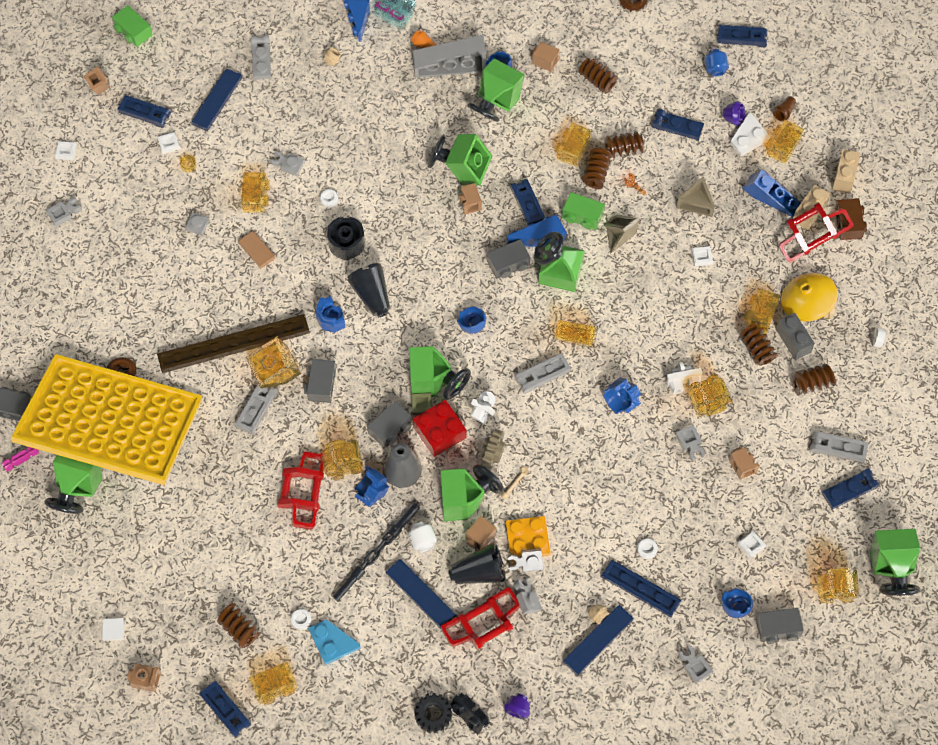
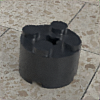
M338 217L329 224L327 231L328 246L334 256L343 260H350L362 253L365 247V235L359 220L354 217Z

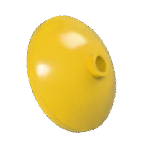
M805 273L795 277L785 286L781 294V305L788 316L796 313L800 321H814L822 318L833 309L838 298L837 288L833 280L824 274Z

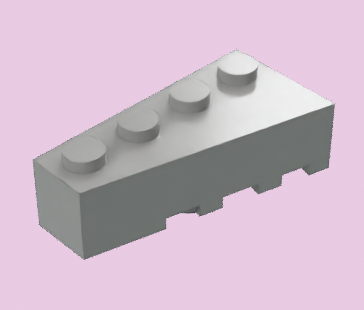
M484 34L414 50L415 78L483 72V69L486 67Z

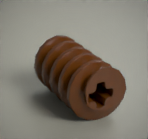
M590 58L585 59L578 73L583 75L585 79H589V82L594 84L604 94L610 92L615 86L618 76L614 75L612 77L613 72H607L608 68L606 66L602 68L603 64L601 62L597 64L598 60L596 58L592 60Z
M635 131L632 136L628 132L626 138L624 134H620L619 139L617 135H613L612 139L606 136L605 149L611 152L613 158H615L616 152L622 157L623 151L629 156L630 150L636 155L637 149L643 154L644 141L642 134L640 133L639 135Z
M594 148L590 151L584 175L582 176V181L586 186L597 190L604 187L603 183L611 163L610 158H612L610 151L604 148Z
M755 323L743 329L740 337L744 339L743 342L747 346L751 357L754 358V363L762 366L776 359L778 354L772 353L774 347H768L771 344L770 340L764 341L768 337L767 334H762L764 328H758L759 324Z
M823 364L822 367L818 365L815 368L803 369L800 373L796 371L792 375V385L797 396H800V390L807 394V388L814 392V386L821 390L822 384L826 389L829 388V382L833 387L836 385L834 372L828 364Z
M231 603L220 612L217 622L219 625H223L224 631H228V635L233 637L234 642H237L240 648H246L259 637L261 632L254 633L257 627L254 625L249 628L251 620L244 622L246 615L238 616L241 609L233 610L236 604Z

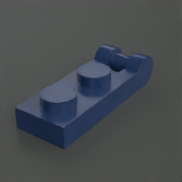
M719 25L718 44L767 47L766 28Z
M127 95L124 96L118 107L119 113L154 124L160 128H164L166 118H169L171 115V111L167 108Z
M662 109L656 110L655 119L651 123L652 128L699 141L704 123L669 114Z
M528 179L521 180L517 184H510L511 192L527 225L536 224L546 218Z
M867 468L861 473L824 490L822 495L833 510L878 488L880 484L878 480H874L870 468ZM864 479L868 483L865 486H863V484L861 483V481Z
M216 680L199 693L234 738L240 735L239 732L251 726L249 720ZM237 717L240 721L233 726L231 721Z

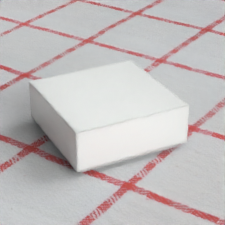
M175 132L157 137L162 154L180 149Z
M58 141L55 158L74 160L76 142Z
M710 246L691 249L694 267L713 265Z
M754 531L738 542V545L750 558H753L766 547V544Z
M123 618L103 619V641L124 640Z

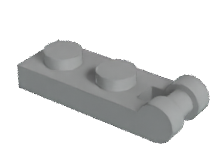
M269 34L264 35V37L251 36L253 79H270Z
M561 353L518 373L515 379L517 383L521 384V390L526 394L545 383L571 372V367ZM531 377L533 381L528 382L527 378Z
M259 382L235 424L236 428L253 435L272 400L276 397L278 389L267 387L265 383Z
M823 432L813 433L812 439L814 442L810 448L811 453L865 462L868 442ZM823 441L827 442V446L821 445Z

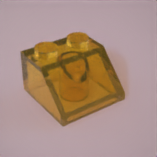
M275 337L246 356L248 364L261 388L287 384L301 374L287 344L278 337Z

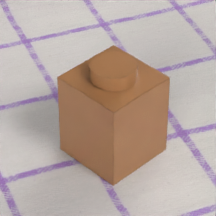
M540 42L538 47H534L531 53V57H533L532 64L552 72L559 60L560 50Z
M480 516L466 532V543L473 549L485 547L496 535V527Z

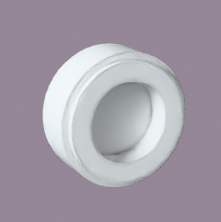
M332 189L324 190L320 195L321 204L328 208L334 207L338 203L337 192Z
M876 329L873 339L874 347H882L885 340V329Z
M652 539L641 540L637 547L639 556L643 559L653 558L657 553L655 541Z
M305 609L294 611L291 615L293 627L297 630L307 629L311 624L310 613Z

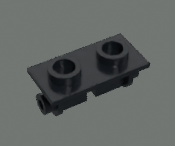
M460 693L455 695L451 702L453 712L466 722L470 730L479 735L483 727L486 728L491 723L489 717L480 708L476 711L472 710L476 707V704L467 694Z

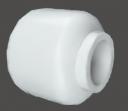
M418 522L412 525V530L408 533V538L414 550L423 553L435 547L434 544L437 542V538L430 524Z

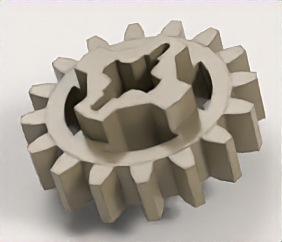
M498 429L493 431L491 437L485 439L480 453V457L483 458L481 465L490 471L494 463L498 464L506 446V443L503 442L504 431Z

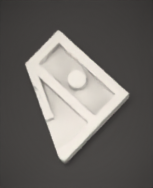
M749 113L730 144L741 157L767 143L771 137L752 113Z

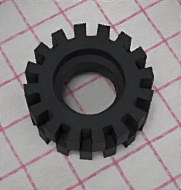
M428 693L425 694L424 698L421 697L419 699L420 701L416 703L414 714L417 725L423 731L427 730L428 733H438L439 730L442 732L445 727L449 726V722L452 719V709L447 698L444 699L441 694L438 696L436 693H432V695ZM430 706L438 707L442 712L440 718L434 721L429 720L425 716L427 708Z

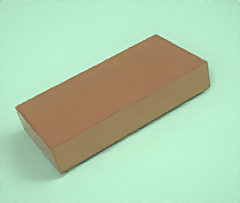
M254 231L238 241L239 245L260 269L275 259V255Z

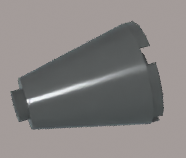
M398 443L392 447L384 462L383 475L387 477L389 484L398 488H408L414 485L420 478L422 466L420 460L406 444Z

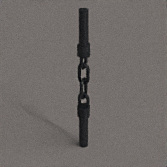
M416 503L410 507L396 524H393L383 536L382 542L364 558L361 566H357L352 571L351 576L332 596L334 600L339 602L357 580L359 581L365 574L364 570L366 567L372 565L379 558L380 552L384 547L391 544L402 532L403 527L420 509ZM388 535L392 536L389 542L386 539ZM374 552L376 557L370 562L368 558Z

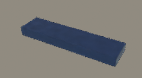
M226 68L192 120L193 126L208 132L240 83L242 74Z
M401 559L386 571V575L440 629L442 625L451 621L456 616Z
M614 560L610 561L601 575L603 579L672 618L682 601Z
M618 605L563 660V663L579 676L634 621V618Z

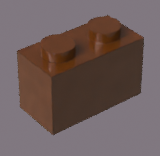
M860 199L837 200L835 210L844 208L853 222L851 229L839 235L840 240L862 239L864 233L867 232V223L863 221L864 206L860 204ZM843 213L836 215L839 230L846 226L848 222Z

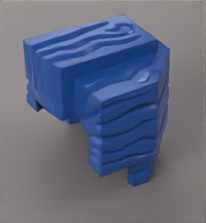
M331 296L325 299L323 297L320 298L315 314L321 329L335 333L346 328L343 312L339 306H334Z
M619 377L603 391V397L607 405L615 414H619L621 411L629 413L641 404L638 398L641 395L639 388H637L636 384L628 382L625 378Z
M367 465L365 467L367 472L364 478L354 490L358 492L355 498L370 507L377 500L385 496L389 486L387 485V477Z

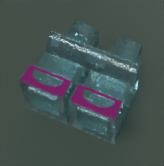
M378 1L374 5L375 15L386 22L389 21L391 25L402 30L413 17L416 1Z

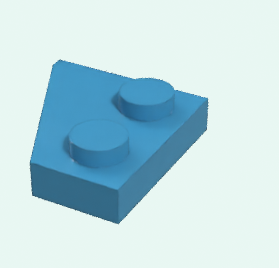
M327 619L308 628L325 665L361 649L358 642Z

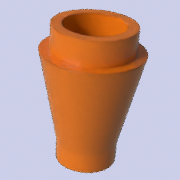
M417 30L411 38L413 45L421 49L436 46L424 31Z

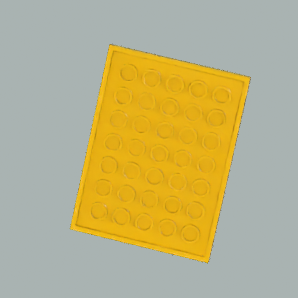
M55 354L13 432L11 442L165 485L202 402V395Z

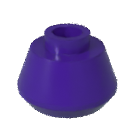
M740 101L728 104L723 109L725 120L735 126L743 123L745 118L744 105Z
M516 693V696L511 695L503 704L504 711L519 719L524 720L530 716L528 697Z

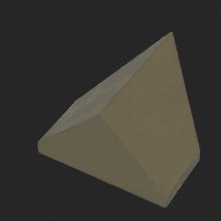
M704 177L700 178L679 196L678 209L710 217L713 216L715 204Z
M617 214L604 224L607 229L610 254L637 234V218Z

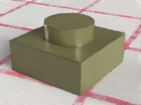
M431 393L412 394L413 415L421 414L432 408Z

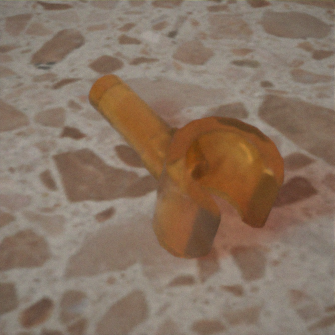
M629 173V179L631 180L624 178L627 187H633L643 196L647 193L635 182L634 174Z

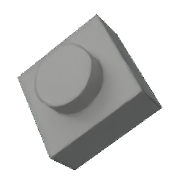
M191 213L185 230L203 236L210 221L209 217Z

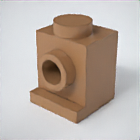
M98 66L83 76L92 91L98 95L110 88L107 83L109 81L108 77Z
M476 184L461 186L459 200L461 205H463L464 215L482 210V201Z
M745 447L734 449L729 458L739 480L758 472L760 465L758 462L755 463L753 455L750 452L748 453Z
M135 664L134 669L130 668L127 680L130 681L129 684L132 688L156 692L161 671L158 667ZM141 673L146 674L144 678H139Z

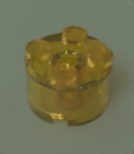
M717 374L710 375L704 381L693 382L689 385L688 396L698 417H702L701 414H706L708 417L721 413L727 409L726 405L728 403L730 405L733 403L724 379L718 377Z
M339 439L325 444L324 450L320 449L324 473L327 476H331L333 480H341L344 478V475H356L362 472L363 461L358 441L350 439L351 442H345V439Z
M849 568L827 569V574H822V571L816 573L818 598L821 599L822 604L834 603L836 599H842V603H853L854 599L859 596L857 570L851 573Z

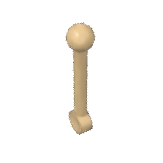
M527 467L521 468L519 476L501 494L503 499H507L509 493L520 479L528 474L529 470Z

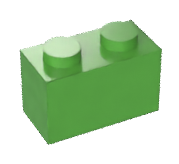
M128 5L112 16L114 30L118 34L122 33L129 44L133 43L138 47L153 35L151 26Z
M570 192L563 208L562 218L568 223L580 224L585 229L597 230L604 214L605 204Z

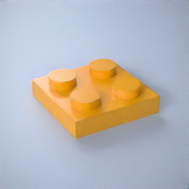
M545 516L506 521L510 553L521 556V550L541 548L542 556H549L551 554Z

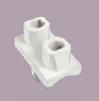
M678 362V368L672 369V374H667L666 385L671 388L673 394L682 393L684 391L683 384L689 383L690 390L692 391L700 390L702 370L701 368L692 369L691 366L684 367L683 362Z
M488 391L480 394L479 402L476 399H473L471 402L474 409L470 416L485 424L489 415L493 417L495 414L492 407L496 399L494 394Z

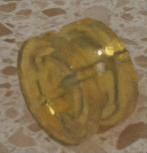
M185 155L180 159L182 171L190 173L196 169L197 164L193 156ZM185 162L191 163V165H185Z

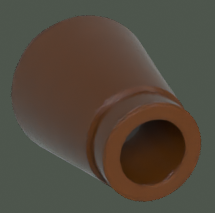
M788 96L774 108L773 115L777 120L785 121L789 119L796 104L795 98Z

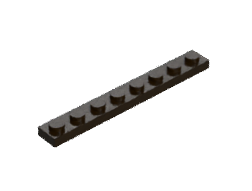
M305 314L158 353L157 357L161 372L166 373L310 334Z

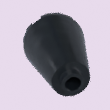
M380 263L368 265V269L363 270L360 268L352 272L347 277V280L371 314L381 318L388 314L390 303L383 267Z
M495 542L457 561L448 570L450 580L455 581L456 584L500 583L506 581L505 571L501 572L503 560Z

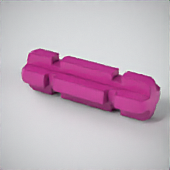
M27 446L28 449H22L12 455L11 459L7 458L2 461L1 464L6 471H10L14 468L13 466L16 465L17 467L30 459L31 455H37L39 450Z

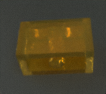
M784 120L782 125H778L775 129L774 138L768 140L766 155L786 164L802 139L804 128Z
M571 123L569 129L566 128L562 138L564 139L562 143L559 142L555 150L557 160L577 167L591 140L592 130Z
M244 172L241 200L243 213H265V207L269 206V195H266V193L270 191V180H267L266 172Z
M758 288L757 294H752L749 303L752 305L751 310L747 309L744 320L747 321L745 328L758 323V328H764L763 333L767 334L780 295Z
M558 320L555 339L558 342L595 348L598 329L594 326Z
M288 662L249 677L259 705L263 703L264 705H269L275 702V698L282 695L283 697H288L295 693L294 690L298 689Z

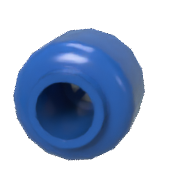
M719 49L710 50L709 54L704 57L706 71L713 77L724 75L729 68L727 54L719 51Z

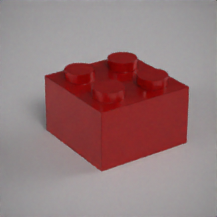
M446 399L413 418V428L433 457L467 438V429Z

